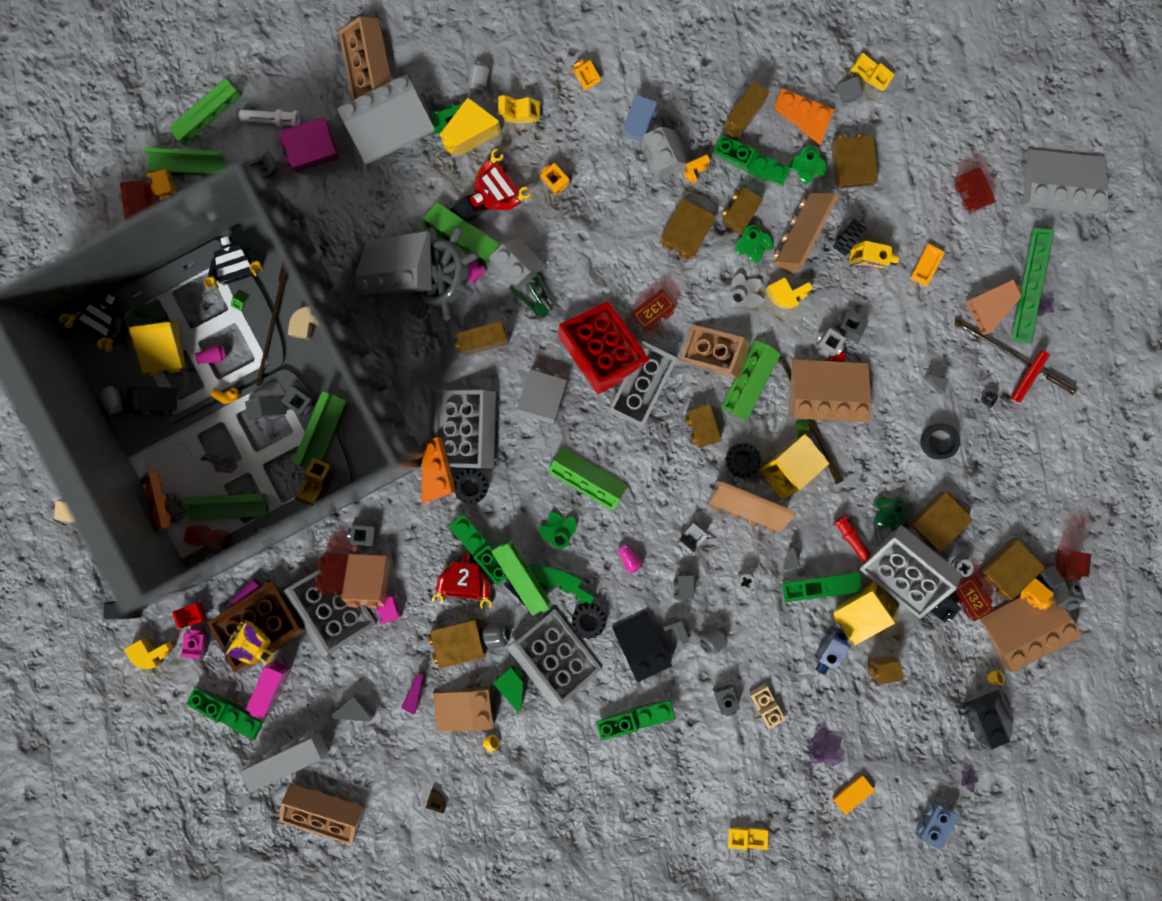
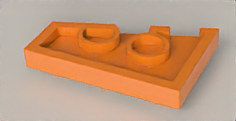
M781 88L773 107L789 122L794 123L801 129L803 134L808 135L817 146H820L834 112L832 108Z
M436 437L422 443L424 456L422 457L421 504H426L455 493L456 490L442 437Z
M156 470L148 471L140 478L141 484H146L145 496L147 500L152 501L153 505H151L150 510L158 532L170 527L171 517L168 512L166 513L165 509L166 497L164 493L162 494L160 488L162 486L161 476L157 475Z

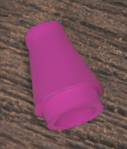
M215 344L195 353L198 364L221 363L222 360H226L222 345L217 346Z
M628 545L618 550L625 570L629 571L630 574L643 567L642 560Z

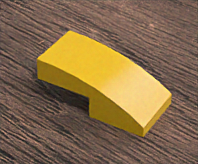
M864 53L858 56L850 68V71L882 91L886 89L895 75L881 63L876 64Z
M754 827L729 828L728 848L768 850L769 829Z

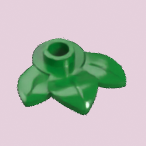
M814 146L804 147L801 153L794 156L789 163L791 171H798L799 179L804 185L811 182L815 174L819 177L826 176V162L819 157V151ZM809 152L813 153L812 159L807 158Z
M748 225L742 232V237L736 242L737 255L747 253L750 260L758 263L763 257L764 250L773 249V241L768 234L762 233L758 226ZM752 231L755 232L754 238H750V232Z
M551 512L548 517L547 526L539 527V534L543 540L551 542L555 548L563 549L568 546L570 536L576 531V521L573 516L564 520L558 513ZM558 536L564 537L562 543L557 542Z

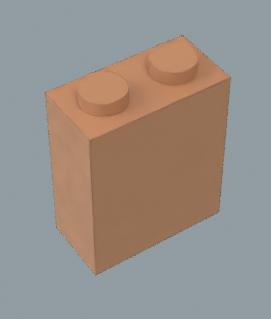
M349 554L342 600L347 606L359 607V605H366L368 608L385 606L391 561L388 557Z

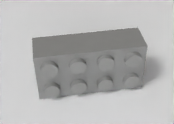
M644 341L641 344V348L649 357V361L623 380L608 412L640 428L644 427L677 360L676 357Z
M313 730L306 732L297 739L298 741L295 738L289 740L280 749L278 746L274 747L262 757L257 755L244 764L245 768L240 771V774L249 793L320 761L329 752L320 730L315 733Z

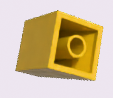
M467 98L440 133L441 143L451 155L455 153L460 156L499 135L501 128L496 118Z
M178 321L129 327L142 373L149 372V376L160 375L163 370H169V373L181 372L180 368L186 367Z
M804 434L779 452L758 471L778 496L784 499L805 487L829 465V462L816 448L813 441Z
M874 581L862 589L863 592L855 593L838 605L833 613L837 624L842 625L846 637L850 641L852 640L855 645L895 624L899 609L887 592Z

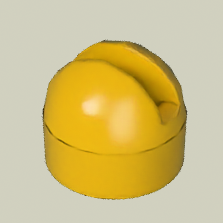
M994 670L988 674L987 680L991 685L1000 686L1004 684V675L1001 670Z
M495 735L487 736L483 740V747H485L486 751L490 752L499 748V740Z

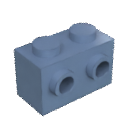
M635 94L622 130V136L642 143L643 135L652 131V127H650L651 120H656L659 109H656L657 102Z
M933 800L925 810L926 815L923 820L917 824L915 834L924 842L941 850L959 816L953 810Z

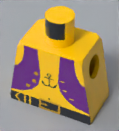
M863 241L854 245L851 249L849 265L882 269L889 265L896 266L899 261V255L892 253L891 246Z
M248 620L240 622L222 650L224 654L252 665H256L259 660L268 664L274 656L273 653L267 650L271 640Z

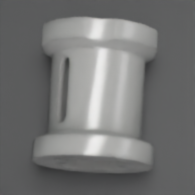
M957 558L951 564L953 568L963 575L962 577H968L973 572V564L968 560ZM962 564H963V565H965V568H962V571H961V570H959V567H962Z
M743 572L737 575L735 582L738 588L743 591L753 589L755 580L750 574ZM744 577L749 579L747 586L741 584Z

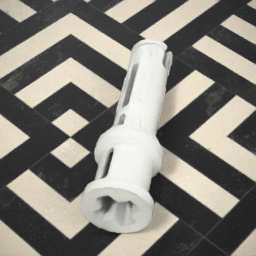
M241 109L239 112L241 122L273 123L278 127L283 125L294 127L300 123L299 111L296 110L294 112H283L282 109H278L276 112Z

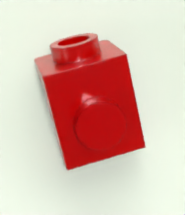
M202 601L172 611L177 629L208 620Z

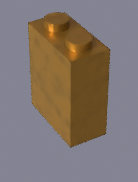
M753 82L727 118L722 129L725 131V135L730 139L735 138L738 141L764 105L770 92L756 82Z
M862 133L852 138H848L847 135L836 137L831 144L836 189L875 185L878 182L873 135L867 136L866 133Z
M682 198L659 243L668 251L674 250L678 252L681 258L693 260L716 216Z
M501 321L456 333L457 339H454L456 349L464 356L508 344L504 325Z
M940 492L908 524L934 551L940 553L973 521L969 516L971 514L969 510L964 506L960 507L956 503L957 499L949 492Z
M1011 539L979 571L983 574L982 579L987 584H992L996 588L995 592L999 597L1012 600L1045 567L1019 540Z
M477 618L433 628L430 631L431 634H428L429 643L431 646H434L435 650L433 660L435 665L438 664L439 669L482 659L486 655L480 638L481 634Z

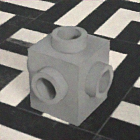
M829 328L825 332H820L816 338L818 343L815 347L825 357L839 355L845 347L843 343L846 338L842 336L840 331ZM827 340L831 342V347L825 344Z

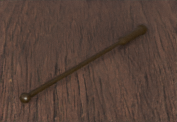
M282 262L280 270V275L278 279L280 282L275 300V305L261 360L258 378L254 382L256 386L262 385L261 378L277 314L283 283L286 282L288 275V269L284 262Z
M961 320L954 322L956 327L967 330L1030 367L1031 363L962 324ZM1040 371L1042 375L1046 376L1047 380L1068 391L1069 394L1074 395L1076 393L1077 386L1069 384L1052 373Z
M780 357L778 362L783 366L791 383V374L786 366V359ZM808 419L824 456L829 462L828 468L833 476L834 483L843 482L844 479L841 477L831 454L827 452L812 419Z

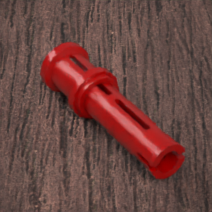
M845 514L836 519L832 524L839 529L842 539L849 542L864 564L871 554L857 535V528L851 525L848 515Z

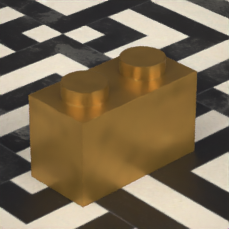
M745 187L741 192L737 190L732 198L734 204L731 208L727 206L722 214V217H724L722 224L741 235L764 199Z
M710 404L686 412L685 421L687 427L691 426L693 434H690L693 445L701 448L721 441Z
M891 655L868 659V675L880 685L904 681L901 661Z

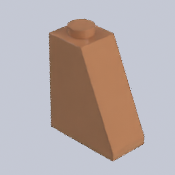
M1014 279L966 301L981 335L991 333L1022 297L1020 294L1021 289L1014 282Z

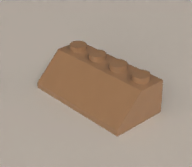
M360 16L339 30L352 101L391 82L379 19Z
M290 783L281 802L279 822L352 845L362 817L363 806L356 802L344 801L337 796L323 794L319 790L307 789L300 784Z

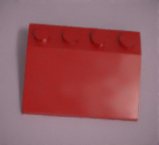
M609 301L559 324L558 338L597 395L616 386L649 361V357Z

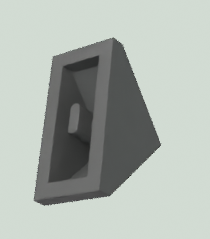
M284 395L258 397L245 401L248 420L287 414L286 406L281 402Z
M357 693L332 714V719L371 721L374 718V713Z

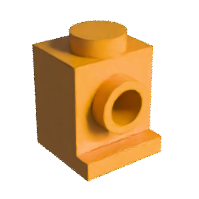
M555 163L551 166L547 165L542 169L540 179L553 192L555 197L570 185L569 178ZM552 177L558 179L555 183L550 181Z
M164 169L147 174V177L153 182L151 183L152 192L159 197L160 201H165L177 194L172 174Z
M1035 578L1021 591L1020 598H1027L1028 603L1035 608L1047 610L1053 603L1054 593Z

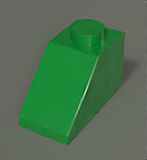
M511 665L494 680L493 684L518 713L522 707L524 679L522 677H524V674L518 667L514 668Z

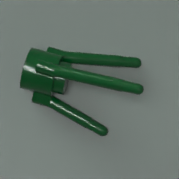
M539 273L537 278L544 297L540 298L531 283L527 284L537 300L534 303L535 306L514 287H509L535 315L539 314L542 317L553 310L551 306L553 303L548 296Z

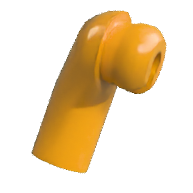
M213 388L210 396L223 404H229L239 398V392L236 388H230L229 391L224 393L217 388Z

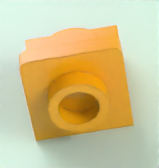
M581 58L573 63L574 67L570 70L576 75L583 90L586 91L601 81L591 60Z
M708 155L686 164L684 175L688 182L691 181L692 185H695L698 181L695 172L699 174L708 169L707 166L710 164Z

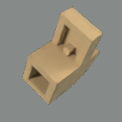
M308 307L300 308L292 315L288 328L289 336L311 340L313 325L317 324Z

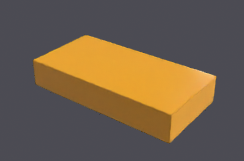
M929 243L926 244L910 279L927 287L945 251Z
M861 774L832 799L843 813L847 815L875 790Z

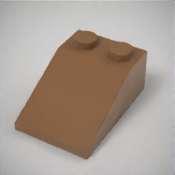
M692 324L680 361L738 380L751 344L744 337Z
M490 686L433 693L437 731L493 729L495 723Z

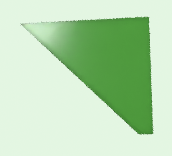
M239 290L232 297L231 306L242 311L250 296Z
M796 420V438L804 434L809 436V422L806 420Z

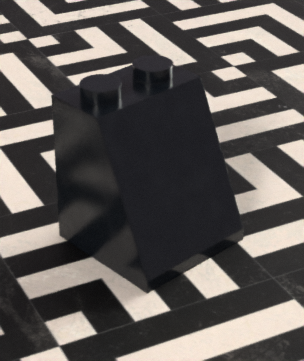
M999 690L962 704L978 741L991 750L1010 742L1013 724Z

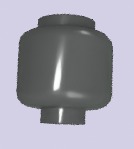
M503 623L486 625L483 633L480 635L482 644H485L488 649L505 647L511 638L509 628Z
M711 625L699 636V645L707 654H717L728 644L726 638L728 634L721 626L718 628Z

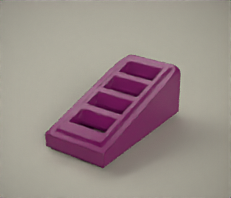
M423 671L417 674L401 706V709L415 715L419 705L424 680Z

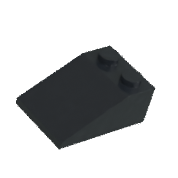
M647 611L612 627L637 683L672 667Z

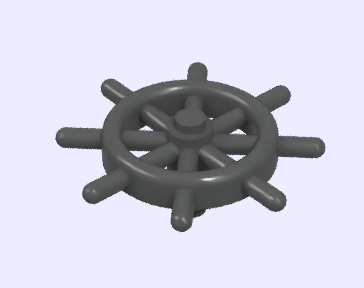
M430 227L428 229L430 232V252L434 262L431 264L432 290L415 292L416 296L422 301L417 317L423 319L429 305L441 307L443 318L450 320L449 304L453 303L462 292L468 296L473 294V289L466 285L468 263L476 260L478 254L472 252L465 255L464 251L457 245L462 233L461 227L455 228L450 241L437 240L436 229ZM445 250L444 255L441 259L440 251ZM451 256H453L454 262L448 264ZM445 284H450V287L446 291ZM438 287L439 296L433 297Z

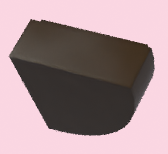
M432 788L426 808L444 814V798L440 792Z

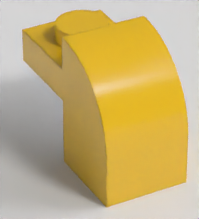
M506 95L498 96V116L504 117V121L509 123L540 121V102L529 97L516 100Z
M783 278L769 285L766 291L776 306L783 309H792L800 305L796 298L800 301L808 297V292L813 288L809 282L792 291L786 278Z
M148 637L125 648L124 651L136 667L151 669L161 665V659L171 654L170 650L175 648V646L170 641L154 650Z

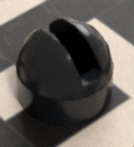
M987 391L984 393L986 397H981V401L987 407L992 408L998 399V394Z

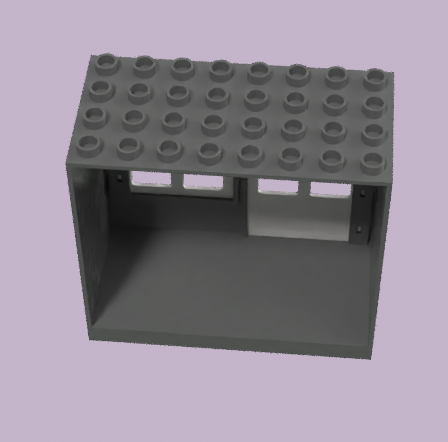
M238 163L0 287V382L121 613L174 598L419 469L420 466L417 459L424 456L415 437L402 434L399 425L405 423L406 420L398 404L383 398L381 391L387 389L388 385L377 367L373 368L371 364L367 365L363 360V357L369 355L370 351L359 333L355 334L353 329L348 330L345 323L351 321L352 317L341 299L338 300L334 294L330 295L327 289L334 286V283L323 265L320 266L316 259L312 260L310 258V255L315 253L316 249L305 231L302 232L297 224L293 225L292 221L299 217L292 203L287 197H283L278 188L274 189L268 179L264 180L257 169L249 173ZM231 236L234 245L241 244L244 247H249L259 256L265 271L262 272L259 269L257 276L225 286L218 283V289L228 306V310L191 329L173 296V292L207 274L211 260L214 257V252L223 249L220 239ZM282 262H284L288 269V275L286 282L283 283L277 314L261 378L262 385L256 386L254 382L258 378L261 360L280 282L278 279L280 275V270ZM239 290L250 296L242 311L231 306L232 297ZM108 293H112L120 298L116 308L124 312V333L115 343L111 344L113 346L112 351L106 352L104 347L100 349L97 345L100 339L77 325L76 320H73L71 328H66L64 324L69 320L60 323L59 317L62 314L71 315L72 311L90 300H105ZM156 300H160L170 321H178L182 348L187 351L204 387L182 400H179L177 397V411L171 412V415H158V411H151V415H133V412L127 411V388L136 386L172 387L164 371H161L160 375L149 376V372L142 373L132 336L125 329V320L129 316V308L132 304L141 302L148 305ZM303 307H308L317 324L313 325L311 340L288 335L289 322L292 315ZM236 323L255 360L235 372L217 379L209 363H197L195 353L202 351L200 347L202 340ZM108 386L118 388L125 405L123 407L124 412L109 416L108 412H105L99 396L102 392L101 389ZM292 386L299 388L314 400L312 403L314 408L308 415L300 416L286 406L287 414L285 416L293 430L292 434L259 452L254 450L237 417L240 412L246 410L245 401L258 397L285 396ZM213 388H217L223 393L229 391L230 388H236L239 392V398L235 402L223 404L211 397L210 393ZM322 391L346 400L347 403L322 461L331 465L329 481L323 494L319 496L313 507L296 500V497L282 502L264 469V465L300 446ZM300 399L298 405L302 406L304 401ZM223 422L237 446L242 460L221 472H217L199 439V434ZM156 470L157 475L161 476L162 486L160 488L162 494L174 493L179 495L183 501V497L229 495L225 489L226 484L250 473L260 492L266 493V504L269 510L266 512V516L256 517L247 523H244L241 518L189 520L188 505H183L187 510L182 515L183 518L175 524L173 522L169 524L170 527L166 530L157 532L150 510L153 504L152 501L146 499V484H141L140 478L148 471ZM165 505L166 513L168 512L171 515L172 512L167 507V505Z

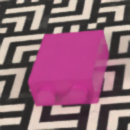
M324 117L280 131L282 138H279L283 149H286L288 156H285L289 168L292 167L295 172L339 159L329 124Z
M272 661L264 667L246 708L252 716L264 718L274 710L291 671L290 667L277 661Z

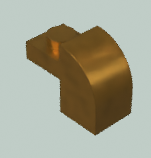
M313 458L304 473V482L296 495V500L312 507L315 506L329 481L331 465Z

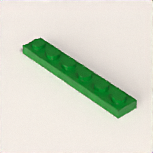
M1034 228L1021 289L1022 297L1019 299L1011 339L1013 342L1029 344L1033 342L1055 233L1052 229Z

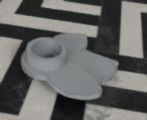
M742 273L733 278L731 282L732 290L728 295L731 305L735 307L744 305L748 308H755L764 302V299L757 294L761 286L760 279L746 280ZM736 294L741 296L740 301L735 300L734 296Z

